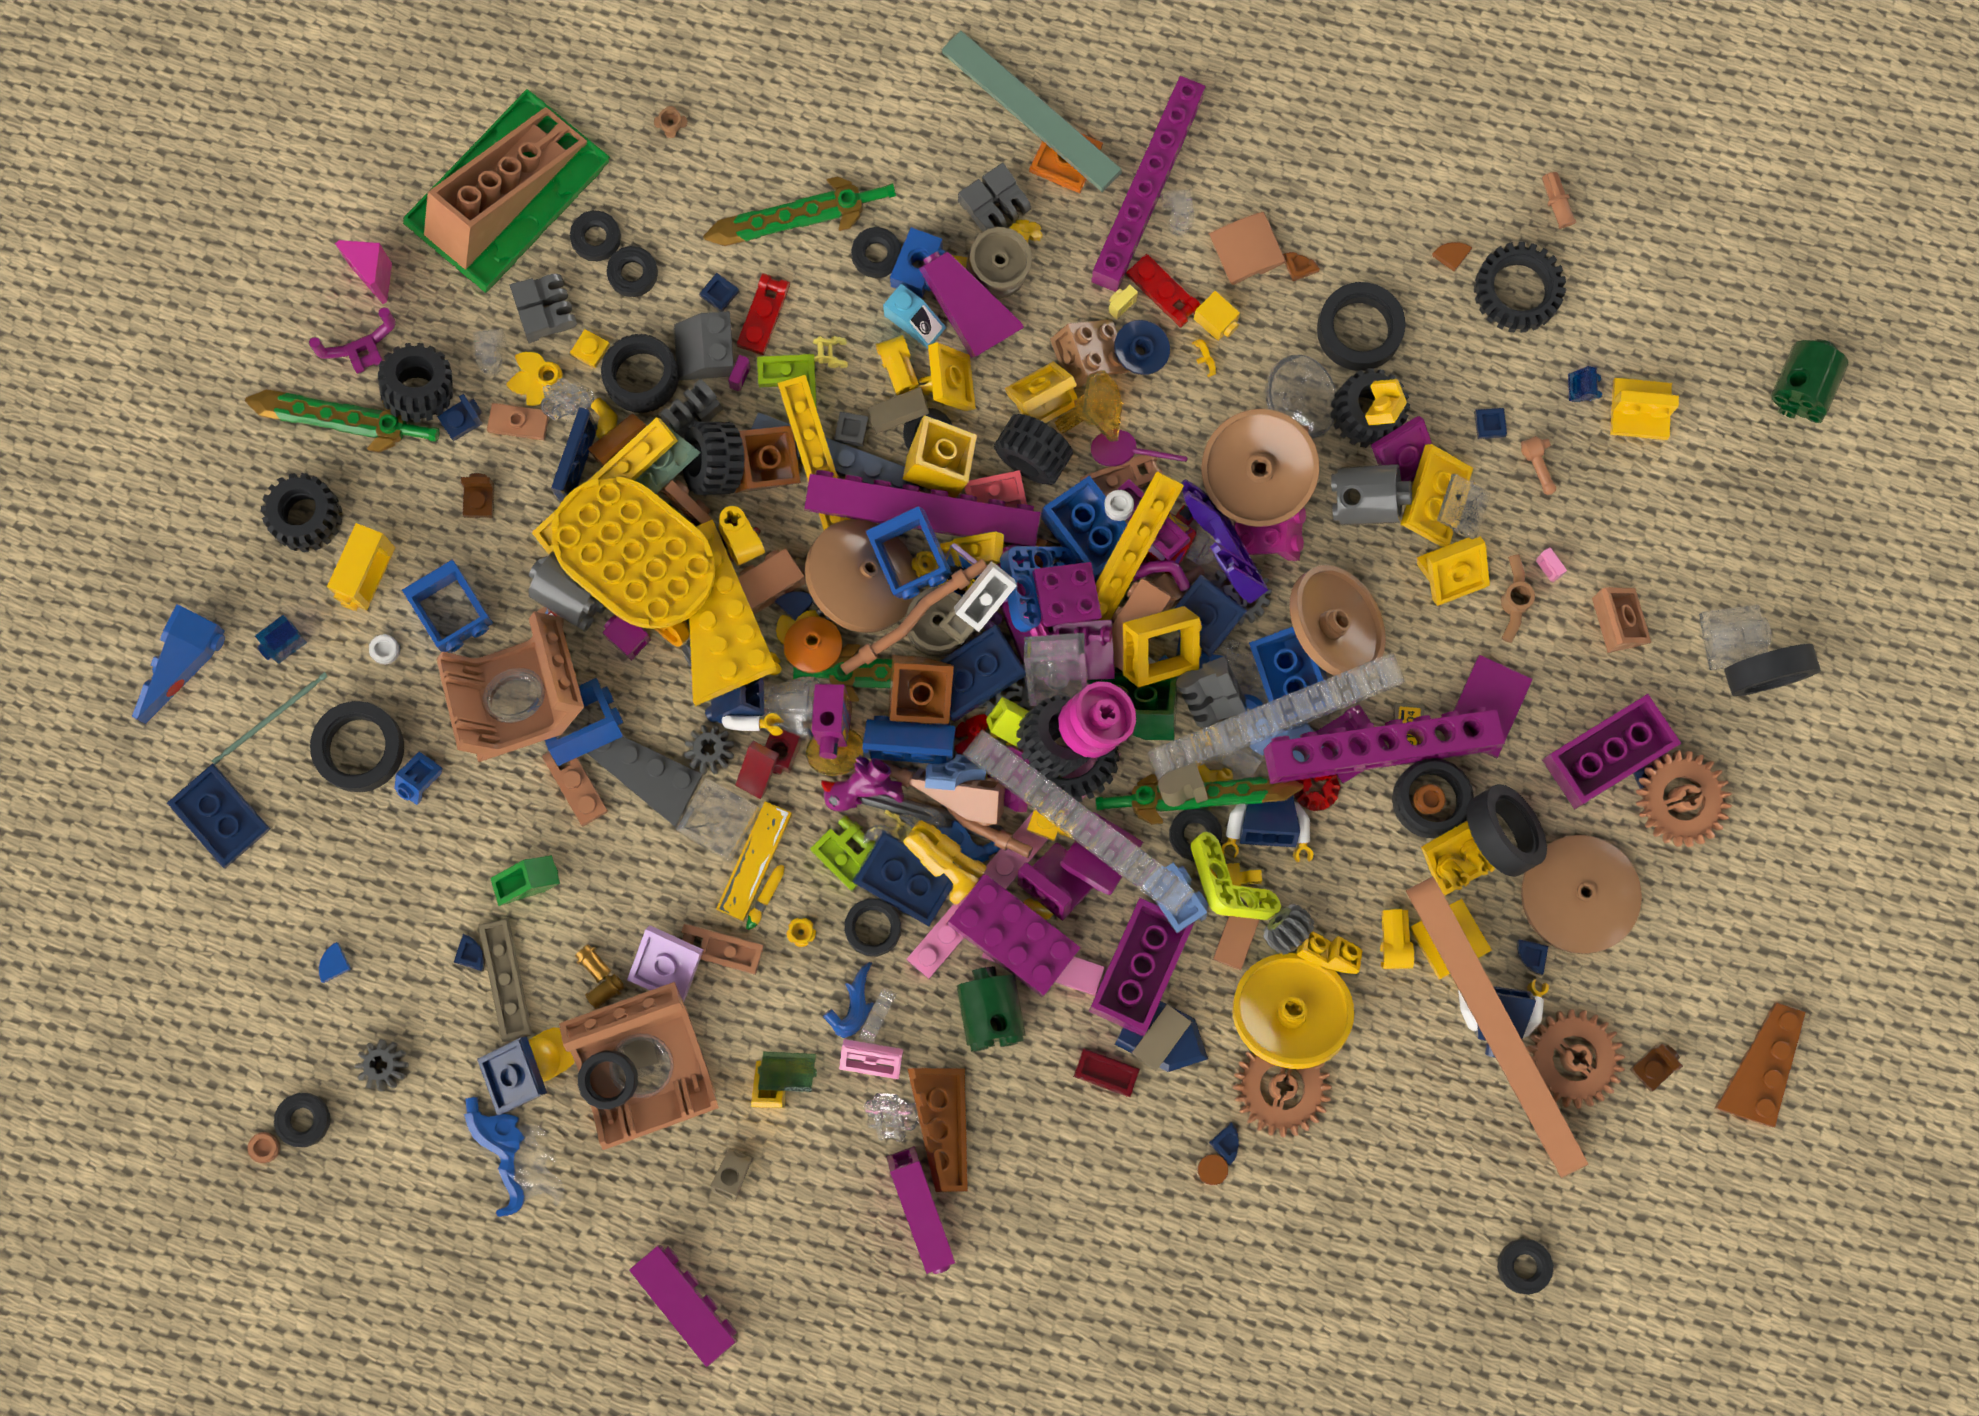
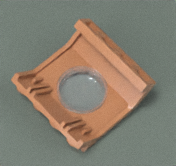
M534 611L528 618L533 634L528 641L480 658H469L447 652L440 653L436 660L457 750L475 753L478 762L559 736L581 712L584 704L560 617Z
M675 982L559 1023L563 1045L567 1052H571L578 1072L582 1064L591 1055L609 1050L625 1054L623 1048L633 1041L646 1040L654 1043L659 1063L637 1069L638 1082L648 1075H655L659 1078V1083L654 1088L641 1090L637 1086L634 1095L625 1104L613 1109H598L590 1105L595 1120L598 1140L603 1150L719 1108L715 1095L716 1091L690 1016ZM600 1063L591 1073L590 1083L592 1089L597 1095L604 1098L617 1096L625 1086L626 1076L623 1069L616 1063Z

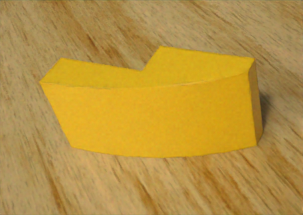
M1313 931L1309 934V938L1302 945L1298 946L1297 956L1327 969L1357 974L1360 971L1363 949L1340 936H1337L1331 942Z

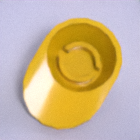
M558 1027L544 1030L528 1040L543 1082L561 1074L575 1063L571 1052H567L563 1045L561 1031Z

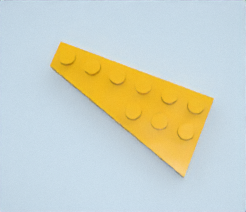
M713 519L696 526L705 536L711 547L715 562V580L712 591L704 605L689 618L692 695L695 706L778 671Z

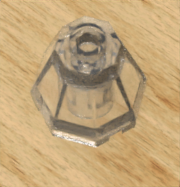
M800 677L764 688L765 714L761 716V719H764L770 713H776L784 722L775 723L773 726H778L782 730L800 736L802 739L815 740L812 733L815 684H821V682L815 677Z

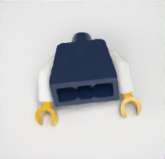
M770 652L778 670L770 675H777L782 671L779 665L780 660L775 653ZM763 677L711 699V705L705 709V715L709 721L713 723L719 722L727 729L760 731V728H766L774 736L783 733L780 727L773 726L775 723L784 722L776 713H770L764 719H761V716L765 714Z
M1293 795L1285 801L1237 804L1230 813L1226 830L1228 840L1222 845L1223 855L1224 848L1227 845H1233L1236 849L1235 858L1239 853L1236 841L1240 839V844L1295 847L1293 858L1296 862H1300L1299 853L1303 849L1308 854V862L1313 859V851L1307 846V843L1310 842V819L1301 805L1294 801Z
M1536 979L1528 984L1527 991L1493 986L1521 1039L1528 1037L1541 1023L1544 999L1541 997L1549 990V985L1546 982L1542 984L1541 992L1535 989ZM1458 990L1460 1011L1468 1028L1475 1032L1477 1039L1486 1041ZM1486 1043L1485 1054L1495 1058L1491 1048Z

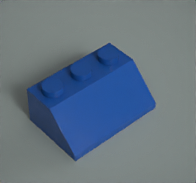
M1089 475L1045 505L1040 518L1060 545L1070 549L1076 558V564L1091 562L1096 583L1127 524L1124 520L1115 521L1107 516L1104 506L1106 496Z
M1293 627L1249 642L1277 726L1311 719L1338 709L1326 671L1308 656L1301 646Z
M874 716L873 720L867 719L862 747L864 757L867 759L878 758L887 761L925 764L949 762L953 760L955 726H950V722L949 724H921L920 722L890 721L888 716Z

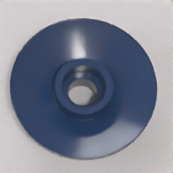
M1135 320L1125 324L1119 330L1114 341V350L1118 361L1125 369L1138 375H1150L1158 372L1167 363L1170 355V343L1165 332L1156 324L1146 320ZM1141 347L1144 350V354H1138L1135 348Z

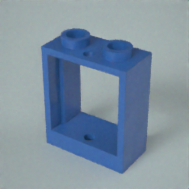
M915 507L866 531L893 595L899 599L902 597L904 600L913 598L920 594L919 589L925 586L936 587L947 581L946 577L952 574L926 512L921 507ZM921 525L939 568L901 585L884 542Z
M453 559L402 589L431 639L441 652L448 651V653L457 651L464 645L463 641L472 636L477 638L485 634L489 630L488 626L493 624ZM457 580L480 617L442 639L420 602Z
M597 678L579 685V690L584 707L598 701L605 718L565 737L559 738V736L545 740L547 748L558 766L623 737L619 725L623 724V720L616 707L611 709L610 706L614 702L608 686L601 687ZM539 704L533 706L532 710L534 711Z

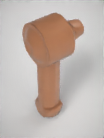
M1535 436L1521 442V452L1528 461L1532 462L1544 494L1552 495L1556 491V485L1552 481L1542 458L1545 449L1550 447L1551 444L1549 439L1541 440Z

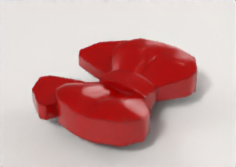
M985 714L976 715L965 723L961 722L955 728L956 738L969 737L955 746L954 749L959 755L970 754L974 756L991 748L992 738L985 732V729L988 727L986 721L988 716Z

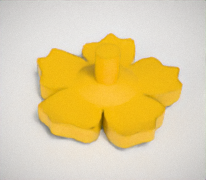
M1021 219L1016 220L1009 227L1021 234L1027 243L1029 238L1032 241H1041L1043 237L1041 226L1036 222Z

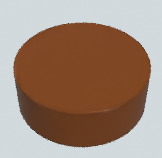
M1427 784L1416 790L1413 800L1418 811L1423 814H1434L1442 810L1446 798L1439 786Z
M1207 1155L1198 1163L1197 1173L1205 1184L1218 1185L1226 1179L1228 1165L1218 1155Z

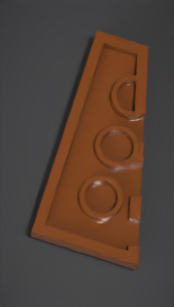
M1779 1003L1773 1004L1749 1050L1746 1051L1741 1064L1734 1076H1732L1725 1092L1714 1109L1772 1128L1776 1126L1806 1012Z
M910 1068L908 1069V1074L935 1192L968 1191L965 1069Z

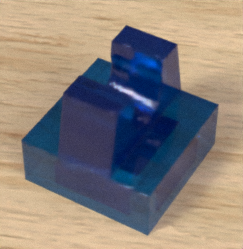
M1587 366L1568 374L1569 401L1582 402L1602 397V392L1598 391L1597 382L1601 381V375L1597 374V368Z

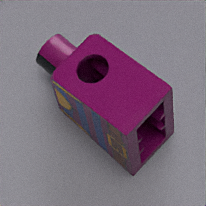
M815 684L812 733L817 744L820 745L819 756L822 758L834 759L837 757L838 747L848 745L852 703L845 685Z

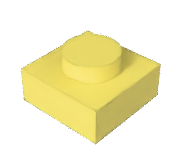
M1131 285L1124 290L1118 289L1109 299L1111 302L1109 313L1117 320L1137 301L1138 291Z

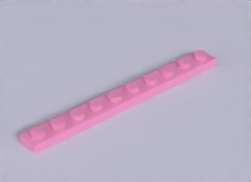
M1090 758L1078 769L1062 778L1080 777L1093 767L1097 758ZM1048 793L1041 803L1065 812L1062 821H1065L1080 802L1076 803L1074 798H1070V803H1064L1061 797L1056 801L1051 799ZM1033 812L1013 834L1014 839L1033 847L1029 858L1009 849H1000L987 864L984 874L988 875L1004 889H1007L1018 876V870L1024 863H1029L1049 840L1026 831ZM965 898L959 904L951 906L906 959L928 979L932 977L964 939L962 935L947 925V922Z

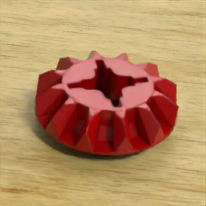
M1336 774L1295 780L1303 784V789L1295 793L1294 797L1302 807L1308 810H1325L1331 807L1338 798L1340 784ZM1311 779L1316 783L1327 781L1321 788L1322 795H1319L1317 791L1306 794L1312 786Z

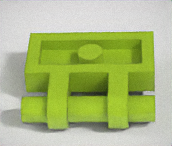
M845 815L838 822L845 831L838 836L830 828L810 848V851L853 892L858 885L853 883L852 880L876 840L872 841L862 831L863 827L857 821L853 822ZM851 839H854L864 849L859 855L847 845Z

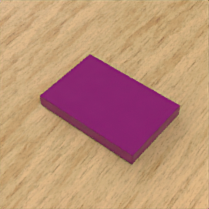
M1478 655L1453 711H1458L1459 715L1469 714V710L1479 707H1486L1487 711L1497 710L1504 741H1506L1533 679ZM1463 726L1464 733L1469 737H1473L1471 729ZM1503 746L1496 751L1485 752V754L1497 759Z

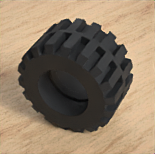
M406 343L404 348L397 346L393 348L394 353L388 352L384 356L385 361L380 362L378 371L379 390L384 407L387 410L391 409L393 416L401 415L402 420L407 422L409 419H414V423L421 422L420 419L423 418L430 421L433 420V415L436 414L439 417L443 414V408L448 409L450 399H453L452 370L449 361L445 360V355L441 351L436 353V349L433 346L425 348L423 343H417V346H411V343ZM412 378H422L429 381V383L421 387H408L402 384Z
M1373 368L1366 369L1365 372L1360 370L1337 390L1334 395L1335 398L1331 401L1330 407L1334 409L1330 412L1331 419H1336L1333 426L1335 430L1340 428L1342 431L1340 436L1343 439L1348 437L1350 438V444L1356 445L1359 442L1360 447L1367 448L1370 444L1388 435L1407 421L1409 415L1406 413L1410 410L1409 403L1405 405L1395 423L1368 425L1365 414L1359 406V397L1375 400L1371 389L1373 381L1395 379L1394 375L1386 376L1385 371L1381 369L1376 373ZM1400 381V382H1399V383H1400V386H1401V388H1403L1404 385H1403V384L1401 383V381ZM1404 392L1405 399L1407 400L1409 398L1408 393Z
M1014 414L994 443L996 453L1014 471L1020 470L1021 475L1025 478L1046 485L1056 483L1073 456L1072 447L1059 432L1039 419L1023 414Z
M693 422L688 427L684 439L701 453L683 469L688 488L696 495L734 493L740 485L745 461L743 442L738 428L730 422Z
M295 473L289 474V479L287 480L283 477L277 479L279 484L276 487L271 484L268 488L271 493L269 495L264 494L262 499L266 503V506H261V513L265 516L262 520L264 525L268 527L267 530L281 544L287 545L294 551H297V548H299L302 552H309V547L316 551L321 549L319 543L322 541L326 545L331 542L328 538L330 534L334 536L338 534L339 530L335 526L336 524H342V518L339 516L342 513V507L338 504L339 500L336 495L319 478L315 476L311 478L307 473H301L299 478ZM305 499L314 500L316 504L315 512L308 522L302 525H290L288 523V513L295 503Z
M1056 695L1050 699H1044L1024 715L1025 717L1019 723L1021 728L1017 730L1016 737L1021 739L1017 742L1018 749H1022L1024 752L1021 756L1023 760H1029L1030 764L1028 766L1031 769L1038 768L1039 774L1043 776L1047 773L1053 778L1059 775L1061 777L1066 776L1091 758L1074 752L1068 745L1067 748L1059 746L1049 733V725L1059 729L1058 717L1062 707L1071 699L1069 696H1064L1061 699L1060 695Z

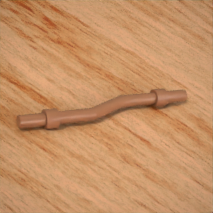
M982 558L964 571L960 569L952 574V579L924 596L898 628L872 645L868 643L860 648L858 654L840 665L844 673L847 675L864 663L870 664L876 660L879 653L907 636L930 606L956 589L962 590L971 584L970 580L981 574L988 566Z
M884 761L891 769L889 776L897 779L906 788L911 786L917 789L911 785V779L915 774L914 771L906 767L901 769ZM947 808L964 828L995 842L994 846L1003 850L1009 849L1029 858L1033 847L1014 839L1013 834L1004 830L998 831L989 826L979 825L976 821L966 820Z

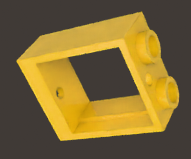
M358 523L355 524L327 585V588L334 593L333 598L340 601V605L356 612L358 608L368 610L395 550V546L383 533Z
M1185 606L1124 622L1123 675L1137 687L1180 676L1187 671L1199 670V658L1201 657L1200 631L1202 628L1200 617ZM1180 630V655L1149 664L1148 638Z

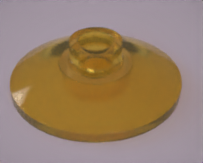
M850 729L848 745L838 747L837 755L840 756L834 759H826L819 756L820 745L817 744L813 736L806 748L807 761L811 768L820 774L827 776L846 774L855 769L854 764L857 762L856 758L859 755L864 757L862 749L863 739L857 732Z

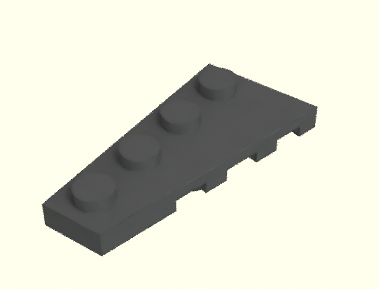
M625 737L616 739L587 753L675 828L703 776L701 773Z

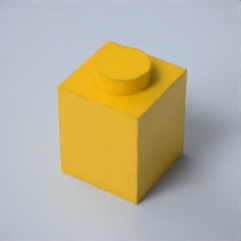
M1214 291L1196 309L1193 319L1219 341L1224 335L1229 338L1237 330L1240 312L1219 293Z

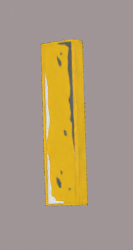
M766 801L764 802L718 903L717 911L740 921H745L790 821L792 812Z

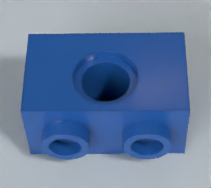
M911 227L891 273V287L897 289L902 284L920 298H923L926 290L930 292L931 289L921 271L912 264L918 260L923 261V259L937 251L940 256L945 254L946 250H943L942 238Z

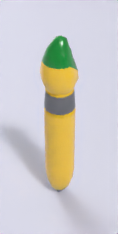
M778 865L768 878L753 907L754 909L748 914L747 930L755 928L761 921L762 913L769 904L784 875V865Z

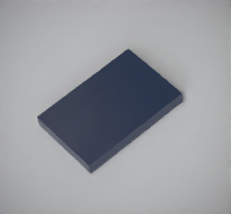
M581 407L578 409L551 487L560 503L572 490L578 487L590 453L588 448L592 446L596 436L597 426L590 411Z
M997 624L940 661L954 666L950 705L951 720L956 722L1028 674Z
M213 763L167 802L169 807L224 869L271 830Z
M884 830L880 833L852 880L856 885L928 927L953 888V883L944 873L939 877H935L920 862L921 860L908 849L904 842Z

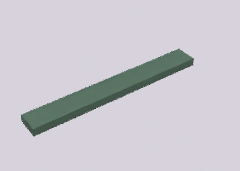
M960 31L942 48V53L1101 192L1122 174V169L964 32Z

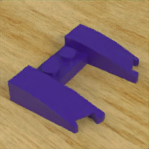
M1183 480L1181 482L1184 485L1182 489L1183 496L1193 518L1216 541L1210 548L1218 564L1239 595L1251 604L1269 591L1230 519L1216 508L1206 492L1188 480Z

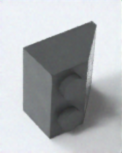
M730 311L700 313L674 324L679 380L730 377L734 368Z

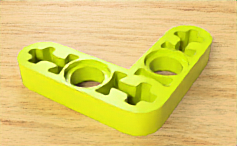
M1203 832L1191 841V851L1207 903L1212 911L1219 915L1268 920L1280 911V900L1272 891L1232 884L1221 845L1212 833ZM1210 868L1216 873L1218 878L1211 873ZM1240 897L1245 900V902L1247 903L1248 907H1246V906L1243 904V902L1241 901Z

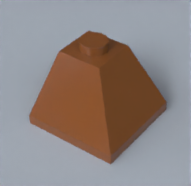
M791 426L739 431L743 442L745 461L743 476L735 493L765 490L801 483Z

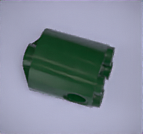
M1801 340L1795 342L1771 394L1774 403L1780 407L1778 412L1785 415L1787 411L1786 416L1789 418H1795L1798 415L1811 422L1822 423L1847 370L1848 359L1837 350L1834 344L1826 340Z
M995 966L972 970L973 981L957 985L967 1046H970L971 1052L989 1049V1047L995 1046L994 1042H999L1000 1047L1023 1042V1036H1026L1015 975L997 976ZM990 1020L997 1024V1031L991 1027Z

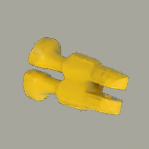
M922 820L915 824L912 832L903 841L908 849L921 860L920 862L935 877H939L944 873L951 880L953 888L949 899L954 905L959 904L968 895L987 869V866L981 861L973 860L960 852L962 850L961 846L947 835L942 834L934 825H930Z

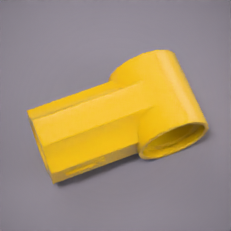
M900 335L875 344L877 353L881 356L883 362L882 366L888 372L896 396L919 388L904 336Z
M1391 909L1381 911L1383 942L1380 945V952H1383L1384 961L1381 962V968L1413 969L1414 947L1413 943L1410 942L1408 910Z

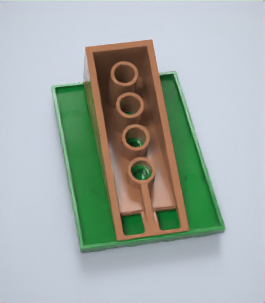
M526 89L403 217V224L432 249H435L439 255L455 266L457 270L475 283L482 291L487 293L535 243L542 233L570 206L578 195L603 171L604 167L609 163L610 156L531 91Z

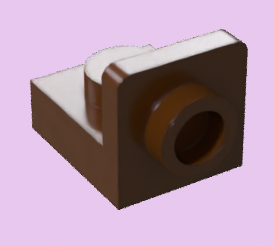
M482 473L469 474V477H461V484L464 487L463 517L493 518L494 483L491 478Z
M1658 1044L1653 1046L1630 1070L1650 1092H1653L1674 1071L1680 1070L1683 1065L1678 1061L1680 1056L1672 1047Z

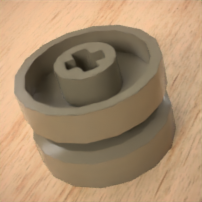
M995 227L987 229L978 235L972 244L967 258L966 270L996 299L1009 297L1020 290L1030 271L1032 262L1030 246L1021 234L1010 228Z
M936 588L924 590L917 595L908 607L907 616L924 596ZM953 591L930 606L908 633L909 640L917 650L927 656L940 658L950 655L964 645V643L960 645L943 629L934 624V619L939 618L941 622L962 598L959 594Z

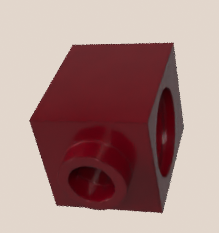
M785 730L778 736L769 734L765 747L772 751L779 746H784L788 749V754L785 758L777 759L773 770L774 774L781 775L783 771L790 773L802 742L801 736Z

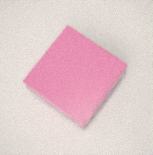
M1551 547L1543 551L1536 559V562L1550 582H1555L1567 571Z

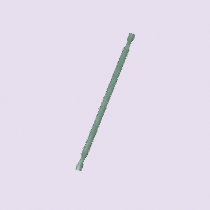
M325 672L322 673L318 679L308 684L225 749L221 755L211 761L216 765L224 756L230 754L313 689L320 681L327 678L328 675Z

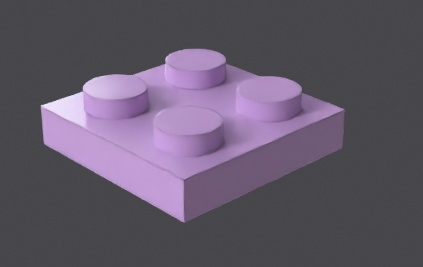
M649 925L645 929L627 980L648 990L675 982L684 1002L704 950Z

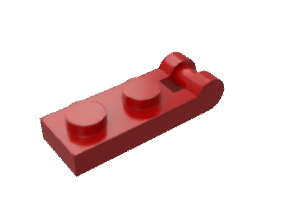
M1147 253L1126 272V275L1180 328L1188 322L1187 318L1191 314L1195 315L1196 309L1201 305L1196 298L1190 296ZM1179 301L1185 305L1180 310L1174 307Z
M762 273L757 291L736 343L737 347L764 356L790 288L789 281L783 279L777 281L772 279L771 275ZM767 290L777 292L775 299L766 296Z

